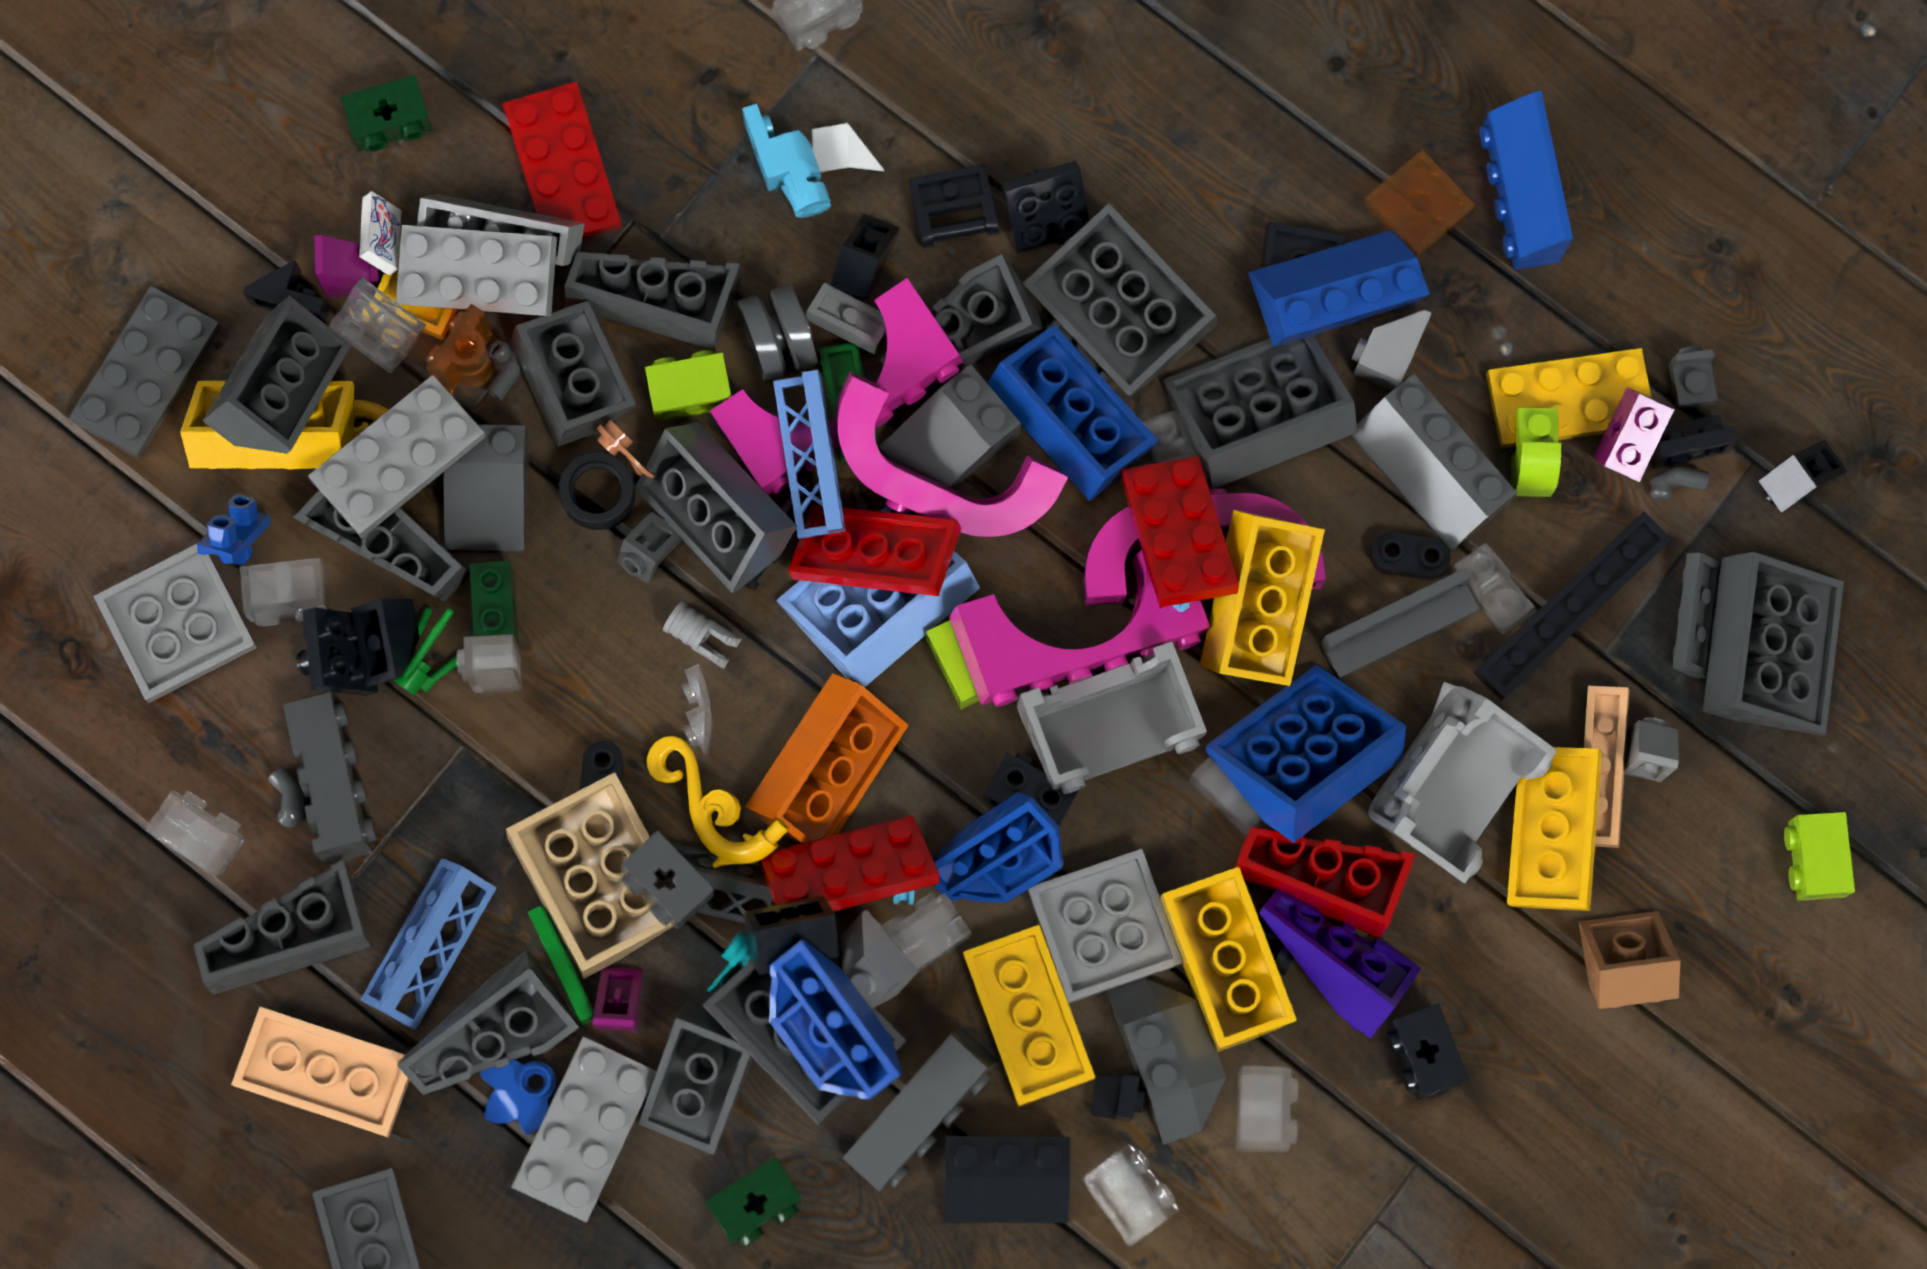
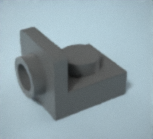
M1701 346L1685 347L1680 349L1678 354L1668 364L1676 409L1714 405L1718 401L1711 362L1715 359L1714 349L1702 350Z
M651 511L623 540L617 562L623 566L627 573L648 583L653 578L657 566L680 543L681 537L666 521Z

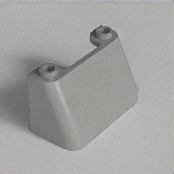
M1173 642L1153 648L1154 654L1146 656L1142 660L1139 656L1132 659L1130 664L1058 688L1057 685L1050 687L1047 696L1041 693L1040 688L1020 694L1016 707L1054 790L1062 789L1063 794L1072 793L1086 786L1085 780L1173 749L1176 750L1177 754H1182L1200 746L1198 740L1206 734L1207 730Z
M1458 686L1443 698L1404 754L1403 759L1397 764L1370 804L1368 816L1375 823L1453 877L1466 883L1469 877L1478 872L1483 863L1482 848L1476 843L1480 835L1519 779L1522 777L1526 780H1531L1535 777L1543 776L1549 770L1552 758L1557 750L1486 697Z

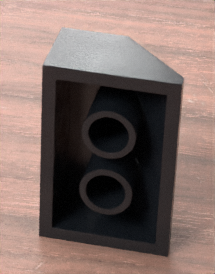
M946 1136L945 1223H1068L1070 1137Z

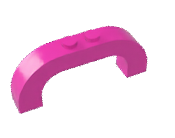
M849 371L838 395L835 409V431L838 444L854 474L872 491L887 498L886 505L903 514H907L909 509L927 517L958 520L962 528L961 532L964 534L979 537H998L1018 532L1035 523L1057 500L1068 476L1062 470L1030 455L1026 456L1013 483L1002 493L990 498L966 496L887 459L877 447L875 424L889 393L884 387Z
M1210 489L1223 534H1228L1233 510L1308 525L1289 506L1268 496L1253 493L1227 494L1226 489ZM1129 506L1114 515L1102 527L1091 545L1083 579L1085 606L1125 602L1127 596L1125 561L1129 554L1140 545ZM1321 549L1312 589H1321L1326 580Z

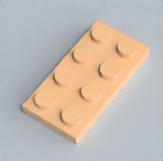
M260 1007L231 1085L389 1138L409 1079L397 1066V1062L405 1054Z

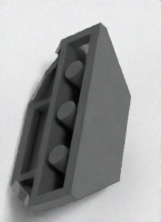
M1142 978L1106 991L1137 1077H1140V1086L1145 1088L1144 1097L1162 1146L1201 1132L1226 1080V1074L1198 1000L1147 978Z

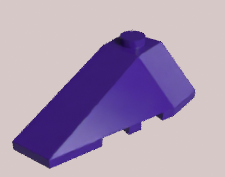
M1279 889L1274 892L1259 912L1336 1013L1344 1018L1352 1028L1361 1031L1369 1038L1374 1035L1394 1010L1421 970L1419 966L1388 943L1378 938L1371 943L1355 935V927L1345 922L1341 926H1337L1325 920L1319 909Z

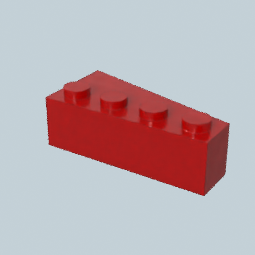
M1251 827L1242 843L1233 868H1240L1245 883L1272 894L1279 889L1319 909L1323 915L1341 923L1345 922L1358 930L1380 938L1390 924L1416 854L1409 852L1382 851V848L1356 847L1341 844V841L1329 839L1320 841L1307 839L1304 836L1293 843L1278 831Z

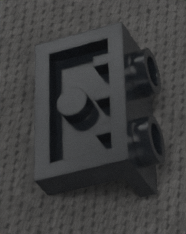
M1719 415L1667 425L1650 459L1652 468L1657 469L1729 453L1739 441L1735 426L1724 428Z

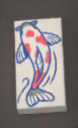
M373 191L364 196L362 200L359 257L387 275H390L398 270L401 210Z

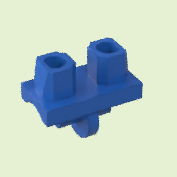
M235 494L228 501L229 511L225 515L213 516L207 522L208 533L197 543L198 554L201 555L215 554L219 556L224 564L243 565L252 557L253 550L251 544L270 525V515L257 511L255 498Z

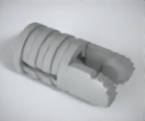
M684 601L678 603L663 627L665 633L672 634L674 638L681 640L685 645H689L692 647V650L723 669L729 661L728 657L707 644L706 640L711 634L726 645L737 647L742 638L714 620L706 618L702 613L700 614L694 608L687 606V603Z

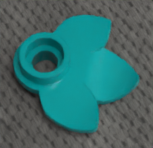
M742 930L722 953L721 957L727 960L728 963L706 991L711 992L715 990L719 984L721 986L725 985L740 966L743 968L750 961L746 933Z

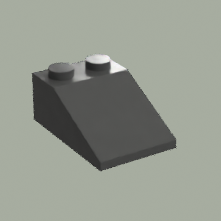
M970 364L937 390L879 446V450L887 459L953 489L1019 437L1021 423Z
M478 425L486 437L444 471V547L448 551L525 553L530 441L525 425Z
M687 1001L677 1015L638 1125L714 1155L749 1072L753 1058L704 1007Z

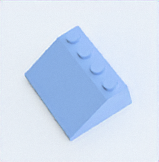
M888 506L880 511L903 514ZM954 551L939 596L799 580L776 601L847 679L866 687L926 635V631L936 627L952 613L957 605L966 601L980 587L967 562Z

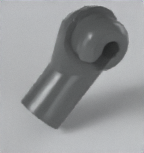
M497 340L489 348V355L493 358L497 374L485 390L495 399L502 401L519 378L521 367L511 345L505 340Z
M1680 465L1672 467L1652 477L1649 486L1652 487L1650 495L1654 500L1666 501L1672 497L1671 489L1677 486L1704 490L1709 482V474L1707 471Z
M279 767L270 775L268 782L282 794L281 810L277 814L278 821L283 826L292 828L298 824V821L304 819L306 815L304 807L307 805L308 797L304 796L299 782L283 767Z

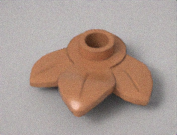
M610 419L605 426L600 424L597 427V430L602 434L597 439L598 442L613 456L620 451L636 475L641 476L643 473L648 478L655 476L628 449L634 441L619 425Z

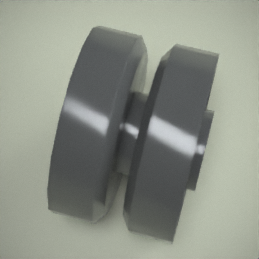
M789 283L770 289L768 295L772 311L770 316L763 300L756 295L737 301L739 315L750 349L765 383L784 377L786 371L782 354L784 350L791 365L798 371L818 365L812 342L813 336L807 317Z

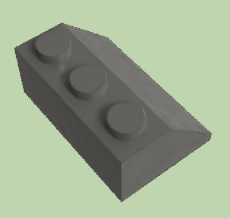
M589 301L553 312L551 317L542 316L516 325L510 345L515 352L519 365L557 447L592 435L598 431L597 427L600 424L605 426L610 419L614 421L635 408L634 398Z

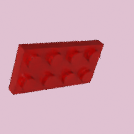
M577 81L502 103L536 214L584 223L582 239L622 228Z
M1199 456L1122 469L1121 481L1159 608L1238 594V579Z
M812 504L805 523V529L826 526L823 507ZM842 508L846 532L799 539L788 569L793 580L939 596L962 528L958 520Z
M913 815L775 850L764 859L759 860L760 869L775 905L824 895L832 910L837 911L939 884L938 869Z

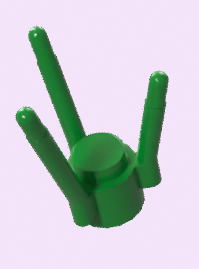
M431 607L424 609L417 622L420 636L432 613ZM451 608L444 612L415 655L412 654L402 677L394 679L397 684L413 696L416 695L420 688L428 693L435 682L471 654V650L466 648L430 676L426 675L431 668L422 659L454 612Z

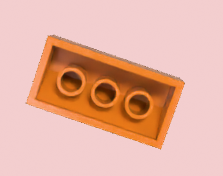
M832 673L745 807L768 826L777 818L781 819L789 828L784 836L798 845L837 835L909 725L861 684Z

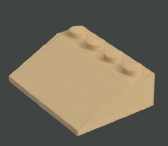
M615 772L506 829L509 843L583 979L619 961L673 927L671 923L667 926L661 924L649 910L653 904L642 893L636 897L621 881V878L624 876L621 872V863L648 840L650 836ZM657 876L656 888L660 890L662 887H667L671 891L673 878L669 876L664 880Z

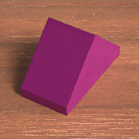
M605 967L601 970L593 1014V1025L598 1031L638 1033L643 969Z

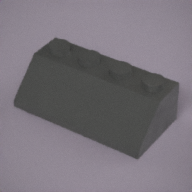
M289 295L264 317L204 417L203 422L234 446L289 453L351 344Z
M1415 374L1411 375L1386 395L1357 423L1358 433L1350 435L1436 537L1447 546L1449 552L1453 551L1505 509L1517 494L1516 490Z
M699 422L665 428L646 465V468L653 472L655 476L648 478L642 473L635 486V489L732 593L740 590L781 556L797 527Z

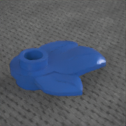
M517 1060L509 1061L510 1065L496 1069L495 1066L481 1071L480 1076L482 1079L496 1089L488 1100L484 1114L485 1119L501 1124L518 1119L521 1129L527 1135L538 1130L549 1108L548 1099L554 1093L557 1085L556 1075L552 1068L543 1062L534 1061L523 1065ZM534 1075H541L543 1077L544 1084L539 1090H532L529 1086V1080Z

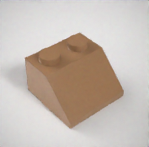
M1659 911L1579 921L1588 983L1599 1009L1618 1008L1649 1002L1656 1003L1679 998L1680 958Z

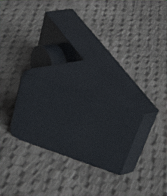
M297 261L289 262L252 282L244 290V295L250 305L272 311L290 295L325 324L330 312L325 300L321 299L322 296L319 293L305 288H300L298 292H295L301 276V269Z

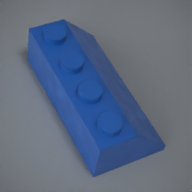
M1536 91L1489 111L1483 126H1480L1479 130L1482 148L1488 149L1491 160L1487 164L1490 185H1496L1498 199H1495L1496 217L1499 222H1504L1506 235H1503L1502 239L1503 251L1506 258H1511L1514 270L1559 263L1573 240L1542 91Z
M1393 230L1248 273L1273 347L1409 307L1429 295L1417 257Z
M1055 324L1001 361L987 383L1020 421L1022 427L1089 501L1121 478L1122 469L1131 468L1158 442L1154 434Z

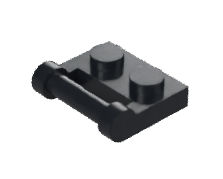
M985 164L909 178V188L922 248L932 247L934 242L986 232L987 236L999 234ZM976 208H981L983 217L931 227L929 217Z

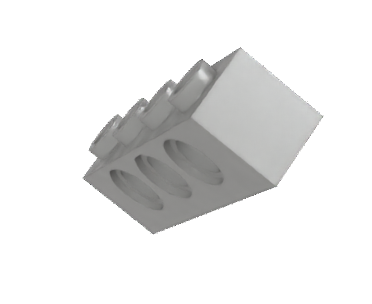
M440 194L420 198L417 226L554 236L557 237L555 265L560 266L573 264L577 252H581L584 223Z

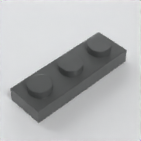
M1701 552L1687 553L1686 566L1682 574L1681 605L1677 613L1678 629L1676 644L1673 648V669L1693 678H1707L1721 568L1720 562Z

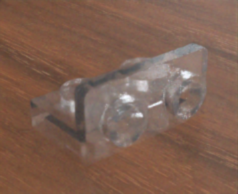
M363 277L354 285L343 308L329 323V328L389 373H392L410 354L426 326Z
M1131 1144L1115 1153L1081 1179L1129 1246H1132L1178 1212V1208L1174 1204L1175 1197L1171 1190L1165 1184L1157 1181L1150 1171L1151 1165L1147 1157L1140 1150L1134 1149Z

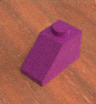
M315 235V274L327 298L374 295V282H380V270L359 257L360 244L324 235Z

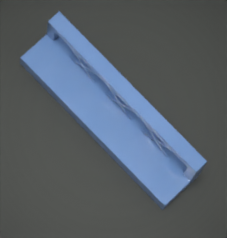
M818 370L802 372L801 377L773 381L794 518L797 525L798 539L846 532L822 375ZM804 386L807 403L799 414L786 405L783 389ZM787 412L795 417L790 426ZM807 412L809 414V421L803 418ZM800 421L811 428L813 442L805 453L792 445L791 434ZM793 451L802 457L796 466ZM813 451L815 453L816 461L810 458V455ZM806 461L814 465L818 472L819 482L812 492L798 484L797 473ZM799 490L808 496L803 504H801ZM819 491H821L822 500L816 497ZM812 500H814L823 507L826 526L805 529L803 513Z
M441 858L360 1000L409 1028L416 1030L497 888L463 866ZM468 882H471L481 890L473 904L463 907L461 894ZM455 919L457 926L456 934L452 940L442 943L440 931L445 922ZM435 955L437 967L432 975L422 978L420 966L426 957ZM415 991L416 1003L409 1016L396 1010L403 995Z

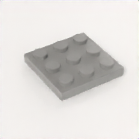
M197 544L93 596L148 703L257 648L210 554H198Z
M1142 849L1034 885L1027 890L1068 1004L1183 964Z

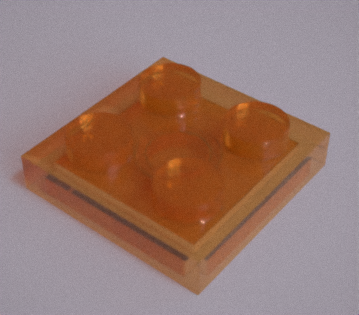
M1423 149L1364 200V204L1389 230H1393L1416 257H1419L1468 215L1475 206Z

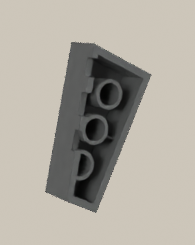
M577 252L565 283L566 306L571 307L589 301L595 315L716 351L740 284V263H726V266L708 265L706 261L690 260V263L666 262V258L651 257L650 260L630 259L628 255Z
M320 491L293 517L444 602L470 576V571L402 506L362 539Z
M329 692L283 704L292 750L295 758H300L301 765L297 766L299 784L304 796L310 799V804L304 807L307 822L310 824L314 836L318 835L319 837L311 840L314 854L325 865H330L342 859L345 861L374 853L371 841L377 840V833L372 817L365 818L362 803L367 802L368 797L363 779H355L352 764L358 763V756L353 740L346 741L343 726L349 725V719L344 702L337 703L334 696Z
M344 859L330 866L331 869L314 879L311 877L298 885L299 888L278 900L274 898L261 906L262 909L245 919L239 918L194 944L202 981L208 990L215 995L370 948L371 944L353 876Z
M963 1028L952 1033L844 1155L843 1159L878 1191L888 1184L895 1188L910 1171L905 1166L915 1153L921 1158L937 1141L932 1134L942 1123L947 1127L953 1123L964 1110L960 1103L969 1093L976 1096L991 1079L987 1073L998 1060Z

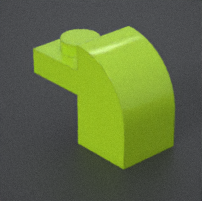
M1518 407L1516 411V451L1511 457V486L1516 490V496L1551 497L1558 484L1561 465V443L1558 442V408Z

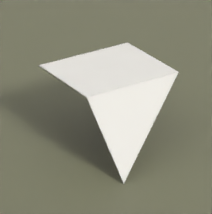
M848 123L812 129L813 152L821 172L843 168L885 171Z

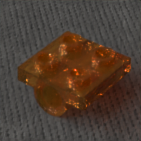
M470 304L465 313L460 311L454 317L449 326V332L451 333L442 345L438 343L433 347L426 359V364H428L426 370L429 377L434 375L450 394L453 393L459 383L471 388L483 386L490 380L493 374V363L486 346L492 337V332L484 311Z

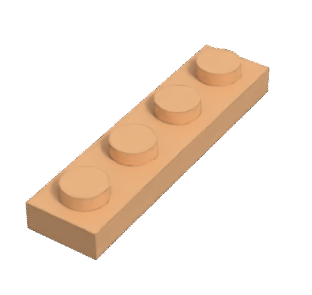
M1588 686L1584 748H1596L1602 751L1595 847L1619 848L1630 695L1628 687Z

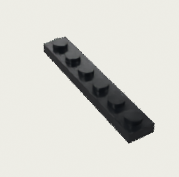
M1645 511L1641 513L1482 663L1474 673L1501 701L1504 700L1654 558L1672 538Z

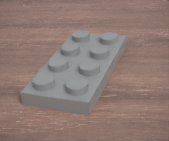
M402 225L396 304L551 317L557 237Z
M432 375L308 475V477L362 539L486 436L483 430L435 376Z
M582 1037L511 1188L587 1222L657 1071L586 1037Z

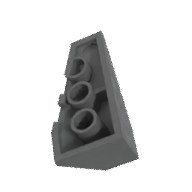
M526 950L493 974L397 1062V1066L420 1093L425 1095L468 1080L472 1074L495 1066L496 1069L510 1065L509 1061L529 1054L536 1056L547 1052L577 1030L579 1024L550 977Z

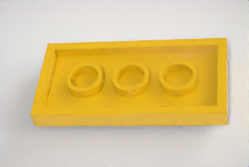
M1642 348L1491 369L1486 373L1500 449L1516 447V411L1518 407L1558 408V440L1604 434L1627 387L1651 397Z
M1553 747L1557 752L1552 758L1549 770L1543 776L1535 777L1531 780L1521 777L1517 782L1507 905L1521 908L1590 911L1602 751L1596 748Z
M1040 925L962 953L1018 1107L1095 1079Z

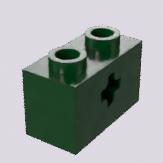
M416 75L340 96L358 152L364 150L367 152H377L386 148L388 143L401 139L404 141L417 140L422 138L426 134L425 132L433 130ZM387 113H391L392 119L389 121H385L384 115Z
M510 560L469 564L473 635L478 651L519 649L515 575Z
M775 1156L705 1202L731 1244L734 1246L741 1242L742 1246L746 1247L765 1234L761 1228L775 1219L780 1225L799 1213L800 1211L796 1205L803 1200ZM753 1194L758 1199L764 1196L768 1199L763 1204L765 1212L759 1216L755 1211H751L748 1214L745 1211V1208L750 1205L748 1197Z

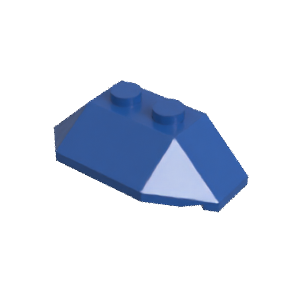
M1017 792L962 828L933 857L939 872V884L933 886L946 900L959 901L960 898L976 902L1007 903L1062 868L1064 862L1059 826L1031 796Z
M805 940L798 942L770 965V977H772L770 1024L819 1090L870 1100L903 1074L890 1034L841 968Z

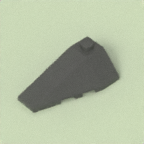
M1003 254L968 271L958 281L959 284L944 299L941 298L932 307L933 310L931 311V314L963 361V364L958 366L959 370L1009 350L1046 331L1030 294ZM886 353L880 358L883 366L886 359Z

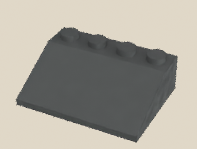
M1110 203L1023 282V285L1129 397L1186 354L1218 324L1217 317L1213 311Z
M1313 335L1273 347L1269 338L1163 379V385L1194 456H1199L1204 475L1212 489L1358 433L1354 400Z
M1756 552L1723 557L1721 560L1703 711L1733 721L1820 736L1826 735L1844 581Z
M750 961L703 1004V1007L803 1111L819 1125L851 1096L819 1090L770 1024L772 977L768 973L759 975L754 964ZM872 1008L871 1010L890 1034L896 1054H898L907 1040L875 1008Z

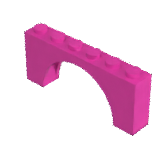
M908 278L874 300L883 316L887 333L886 359L876 384L884 387L889 393L878 415L875 428L890 420L894 415L892 411L903 403H906L908 406L920 400L927 393L925 389L937 380L939 383H944L954 377L959 372L958 366L963 364L959 353ZM743 389L710 411L759 486L767 495L773 491L775 494H779L790 487L779 417L760 408ZM835 418L828 420L834 451L839 447L835 431ZM800 422L791 434L792 445L804 453L810 447L813 440L811 428ZM793 451L796 466L802 457ZM813 451L810 455V458L816 461L815 453ZM806 461L797 475L806 469L808 472H812L817 468Z
M1140 550L1131 561L1136 579V599L1131 617L1121 633L1100 645L1075 650L1055 648L1035 641L1021 632L1007 618L994 594L957 605L950 614L949 619L981 706L994 702L995 707H1001L1016 701L1018 694L1040 688L1041 693H1046L1050 687L1055 686L1054 683L1068 679L1069 684L1091 677L1092 671L1105 668L1107 672L1129 664L1127 660L1139 656L1143 659L1154 654L1153 648L1169 642H1173L1174 646L1177 645L1179 650H1184L1201 643V636L1210 628L1201 601L1191 602L1189 608L1184 612H1179L1173 606L1159 608L1143 551Z

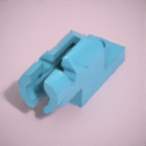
M757 104L742 108L744 124L768 191L781 187L798 218L811 217L828 210L831 207V200L825 184L819 182L821 171L808 139L799 130L775 137L769 115L761 116Z

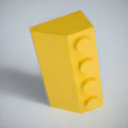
M197 381L180 431L190 468L317 469L353 440L354 384L353 381H331L294 447L287 454L234 446L203 422L204 417L226 381Z
M1233 510L1226 545L1239 583L1238 594L1214 598L1209 619L1210 628L1206 633L1199 666L1219 674L1286 686L1291 685L1325 529Z
M1239 867L1161 895L1160 900L1183 960V967L1195 999L1199 1002L1217 1052L1253 1040L1297 1021Z

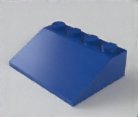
M1316 664L1294 680L1290 686L1283 688L1206 745V752L1260 818L1294 843L1403 759L1406 725Z

